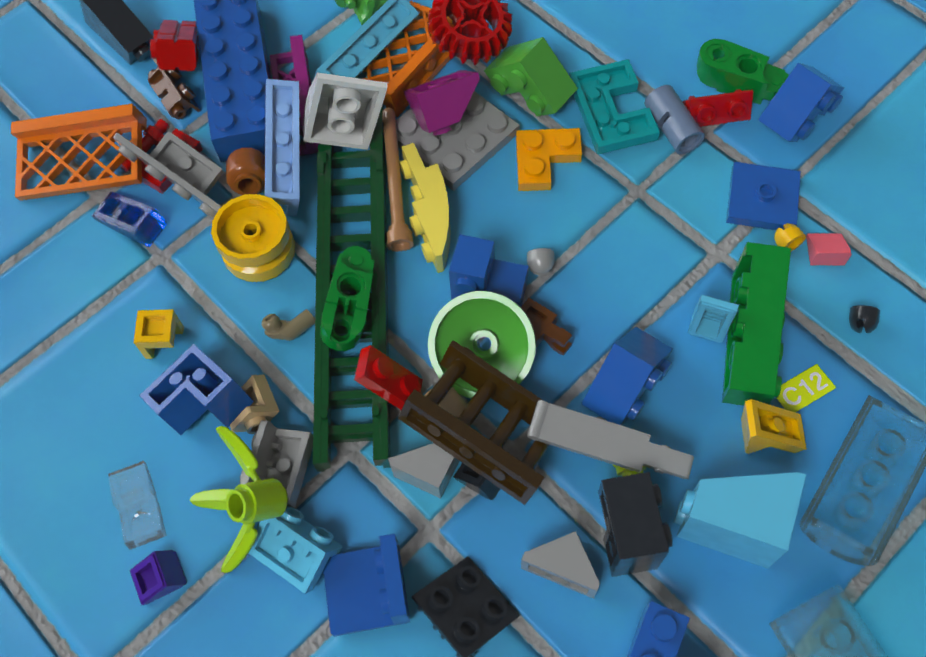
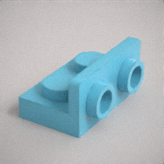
M286 506L285 512L280 517L260 521L256 529L258 536L248 553L306 594L313 591L329 558L339 554L343 546L333 540L334 536L331 532L322 527L311 525L303 519L304 515L300 511Z

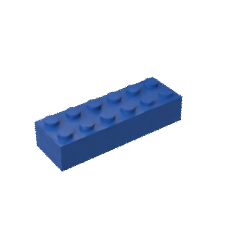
M194 0L210 137L220 162H226L229 155L240 148H254L265 154L266 79L272 78L258 0Z

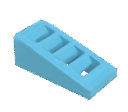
M701 295L694 309L688 333L722 343L739 305Z

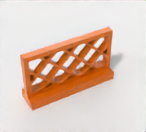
M413 1L409 3L419 12L423 19L414 20L402 32L405 34V38L394 40L383 51L386 52V58L374 60L363 71L367 72V78L363 79L389 82L383 105H386V108H392L395 111L396 117L409 105L403 91L431 81L450 60L448 51L440 53L439 44H432V34H429L428 15L431 8ZM447 17V20H448L449 24L451 25V27H452V28L455 27V26L452 24V21H453V20H452L451 18ZM425 28L426 33L409 37V31ZM425 43L419 50L411 51L412 45ZM407 47V53L390 55L391 50ZM407 62L401 70L393 71L392 65ZM388 67V73L372 76L371 70Z
M131 103L11 122V134L17 138L15 198L23 201L142 183L141 160L137 159L134 163L131 161V174L117 176L114 171L126 159L125 156L119 152L107 167L99 159L111 146L118 151L119 147L113 139L116 133L122 135L123 133L131 132L130 142L142 150V130L147 128V118ZM92 138H103L104 141L92 154L84 148ZM71 141L74 145L62 158L54 153L63 142ZM35 146L43 147L44 150L31 163L28 160V148ZM82 150L89 157L75 171L68 164ZM52 155L59 162L45 175L39 168ZM95 163L104 169L95 180L87 181L84 178L85 174ZM65 168L73 173L65 184L57 185L53 182ZM37 172L43 179L34 189H27V181Z

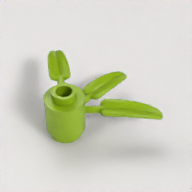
M225 426L216 427L217 433L232 452L245 474L251 477L253 482L240 484L235 489L202 491L194 494L189 501L193 505L202 508L227 510L229 517L234 522H241L243 524L221 567V572L228 573L233 571L243 561L258 536L257 530L253 528L255 523L283 515L288 502V494L277 479L261 480L255 471L259 463L249 447L232 430Z

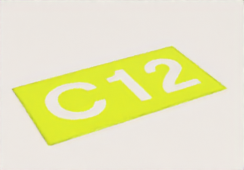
M815 364L783 383L777 400L784 409L797 412L836 389V386L818 364Z

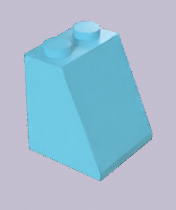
M791 472L700 479L694 491L687 489L683 501L681 500L674 518V523L680 524L677 537L768 569L789 549L806 474Z

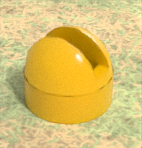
M789 223L783 225L784 230L778 228L774 234L776 245L791 248V251L798 248L806 239V235L799 227Z

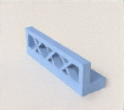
M266 79L265 196L272 198L278 204L287 205V216H297L300 200L299 81Z

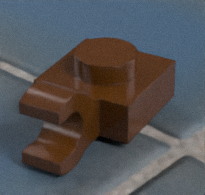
M528 298L521 308L533 325L536 347L545 340L554 351L564 356L572 346V343L569 342L572 335L565 329L555 325L558 322L557 314Z

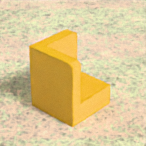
M173 309L138 310L133 343L145 359H153L155 348L174 347L175 334H183L184 326Z

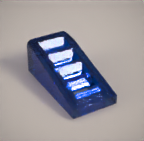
M112 191L92 215L96 221L147 247L154 243L167 225V221L155 208ZM119 205H121V206L119 207V209L115 212V214H114L112 217H110V216L113 214V212L116 210V208H117Z

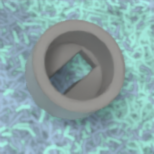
M538 248L527 252V264L530 271L535 275L544 276L553 269L555 263L553 250Z

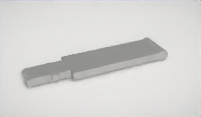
M542 400L537 402L527 437L532 440L638 473L641 472L644 466L654 469L657 473H666L682 479H689L694 456L670 449L667 445L649 442L650 434Z

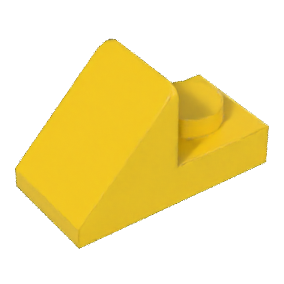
M753 399L745 401L741 416L745 453L750 454L768 447L791 453L807 449L801 414Z

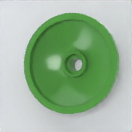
M474 291L455 297L438 312L429 331V359L439 379L447 370L440 363L449 344L453 340L473 351L476 356L518 384L526 378L535 359L536 337L529 317L516 302L499 293ZM481 337L490 339V349L485 350L480 347L479 341ZM460 377L453 385V388L459 395L467 398H472L478 391Z

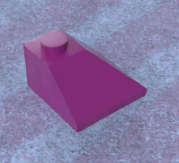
M459 70L404 90L405 98L421 129L428 133L433 132L434 136L451 131V125L460 122L480 77L478 72Z

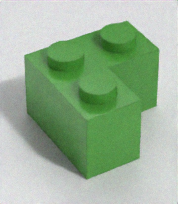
M544 37L506 47L484 70L496 91L501 95L520 92L526 101L527 107L536 116L557 113L578 89Z

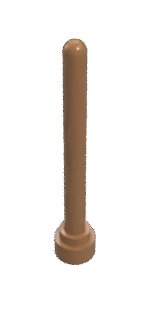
M388 107L382 112L392 224L386 232V245L389 250L400 252L411 249L414 244L412 230L405 224L395 111Z

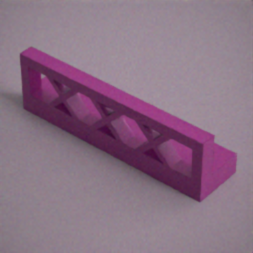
M302 35L290 36L292 52L270 55L273 79L299 81V135L303 136L304 109L308 90L311 86V78ZM293 62L294 68L288 74L278 69L280 64ZM305 142L306 144L299 145V156L318 152V143Z

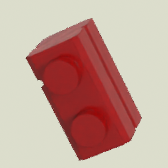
M163 20L160 29L153 31V39L150 40L151 58L157 59V67L160 70H175L178 67L182 71H194L197 67L200 48L196 21H182V23H179L178 20Z

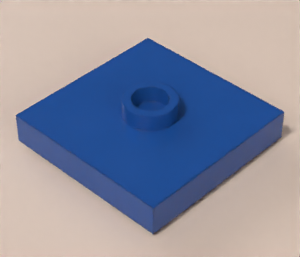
M734 162L731 170L726 223L777 230L778 228L784 230L783 225L786 223L797 226L801 171Z

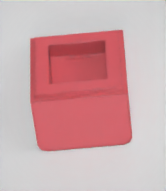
M807 233L806 235L810 265L845 266L852 255L851 249L842 233Z

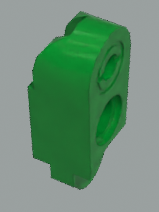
M711 39L705 42L700 48L697 59V75L706 86L716 88L718 92L732 93L737 89H741V91L753 90L752 102L760 105L763 99L771 101L789 76L785 70L768 64L769 56L723 39Z
M360 246L348 247L343 253L339 254L322 312L320 336L329 348L336 351H347L354 348L360 342L366 322L374 260H372L370 252ZM350 290L357 295L348 296L342 291ZM337 326H345L348 333L344 336H339L335 333L334 329Z

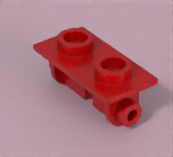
M737 89L732 93L697 98L690 96L683 103L700 127L750 120L754 91H741V89Z

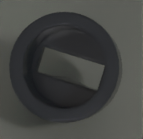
M865 305L850 308L849 323L855 332L861 333L864 327L866 333H871L877 328L880 319V310L878 308Z

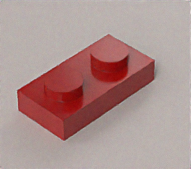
M369 345L360 351L354 381L402 410L406 399L414 389L421 393L423 379L372 345Z

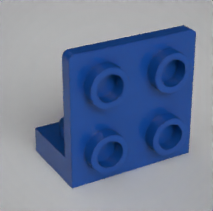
M395 533L379 536V547L340 553L329 558L323 572L330 633L333 636L411 623L400 547Z

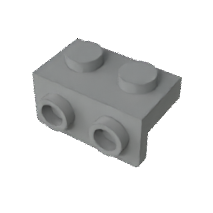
M261 420L258 431L254 434L251 442V451L259 463L255 471L261 480L275 478L280 481L288 494L287 506L295 508L313 449V435L310 432L279 429L270 421ZM242 470L240 484L253 482L251 477H248L244 470Z

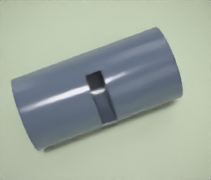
M671 85L660 86L647 96L645 100L646 108H650L656 123L677 154L691 152L703 142L705 138L704 132Z

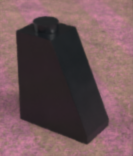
M80 0L84 20L87 25L130 65L137 60L139 62L144 61L151 55L150 40L153 39V35L123 0Z

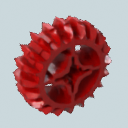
M434 0L428 15L429 34H432V44H439L440 53L448 51L450 61L455 57L461 58L462 65L467 59L471 60L474 66L479 62V59L487 64L491 56L497 58L501 50H504L509 41L508 37L511 36L512 14L508 13V3H500L501 0ZM447 17H449V18H451V19L453 20V21H452V24H453L455 27H453V28L451 27V25L449 24V22H448V20H447ZM486 20H488V22L492 26L493 31L488 27L489 24L486 22Z

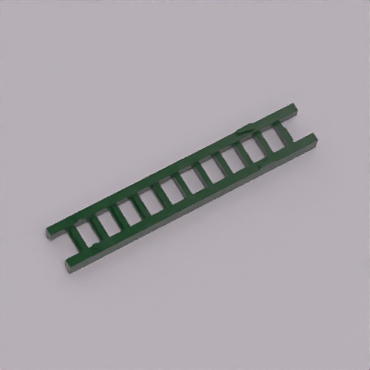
M383 104L371 138L369 151L334 153V145L318 144L313 465L317 472H325V469L331 468V443L373 441V461L375 466L383 465V468H391L388 458H391L390 403L369 389L331 392V376L355 375L359 357L332 358V349L322 341L320 336L322 312L336 266L333 265V251H344L351 246H360L366 250L371 249L374 266L367 310L372 309V324H365L359 343L372 342L373 347L389 357ZM370 167V177L333 180V169ZM370 193V205L333 207L334 195ZM371 221L370 234L333 236V223ZM349 293V294H346V295H348V296H354V295H357V294H355V293ZM337 326L334 329L335 333L339 336H344L348 333L345 326ZM372 407L373 423L331 426V409Z

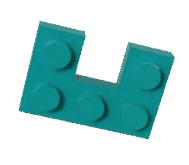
M629 59L569 73V76L578 88L573 95L597 155L659 139L660 131L649 107L618 114L612 97L638 90L639 82Z

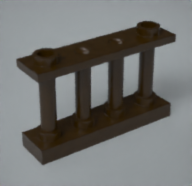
M453 340L449 344L440 365L447 369L427 396L414 389L406 399L398 419L525 505L545 478L536 472L535 468L550 445L535 440L522 461L505 451L503 446L521 419L531 425L537 402L542 399L476 356L470 349L461 346ZM460 377L478 391L459 417H455L440 407L439 404ZM491 398L509 411L491 438L487 439L470 426Z

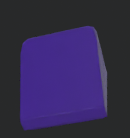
M173 550L154 551L129 570L141 605H147L187 584L177 553Z

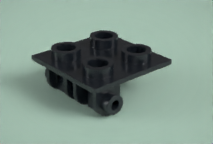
M469 556L411 597L418 605L417 609L419 612L423 611L432 622L433 629L441 633L440 637L442 640L446 639L456 651V657H475L483 645L520 616Z

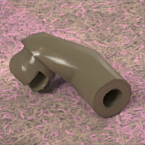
M305 309L291 321L280 320L276 314H269L263 318L261 325L265 329L264 333L269 338L292 341L313 326L315 318Z

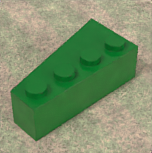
M747 242L731 277L730 302L739 306L727 331L722 403L744 406L745 401L753 399L770 404L774 397H779L782 378L777 373L778 364L781 363L783 356L781 337L785 321L784 309L791 248Z

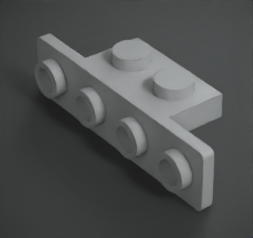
M170 131L165 134L150 155L119 133L113 136V139L120 145L118 151L133 163L137 159L147 165L144 169L146 172L160 182L166 178L175 184L172 187L174 192L187 201L191 197L201 203L199 209L214 219L222 206L206 195L224 173L222 168Z

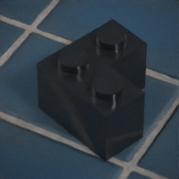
M649 472L601 480L598 494L607 529L603 542L611 577L658 569L669 552L668 547L673 545L670 527L667 522L662 523L658 509L662 508V496L658 484H652Z

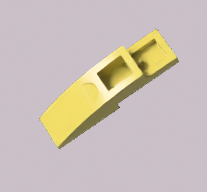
M411 143L402 146L403 160L399 161L404 179H410L413 184L410 190L414 200L412 202L414 216L409 217V221L415 236H422L424 243L421 244V249L426 262H433L437 273H440L445 269L450 247V214L447 191L438 163L425 168L415 144Z

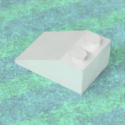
M317 72L308 90L306 99L303 142L368 150L388 88L387 82Z

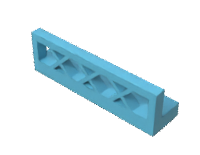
M388 0L317 69L313 80L317 72L357 78L417 18L419 12L407 0Z

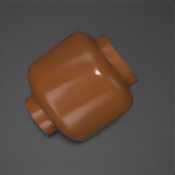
M240 148L229 155L226 161V181L230 189L240 195L260 194L265 190V155L254 148Z

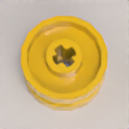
M245 194L236 197L224 204L212 220L211 235L227 269L237 278L248 282H264L279 276L289 267L295 255V240L282 207L272 198L260 194Z

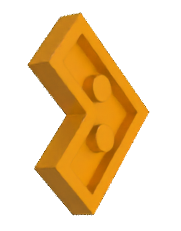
M580 128L516 130L518 191L551 190L550 163L581 162Z

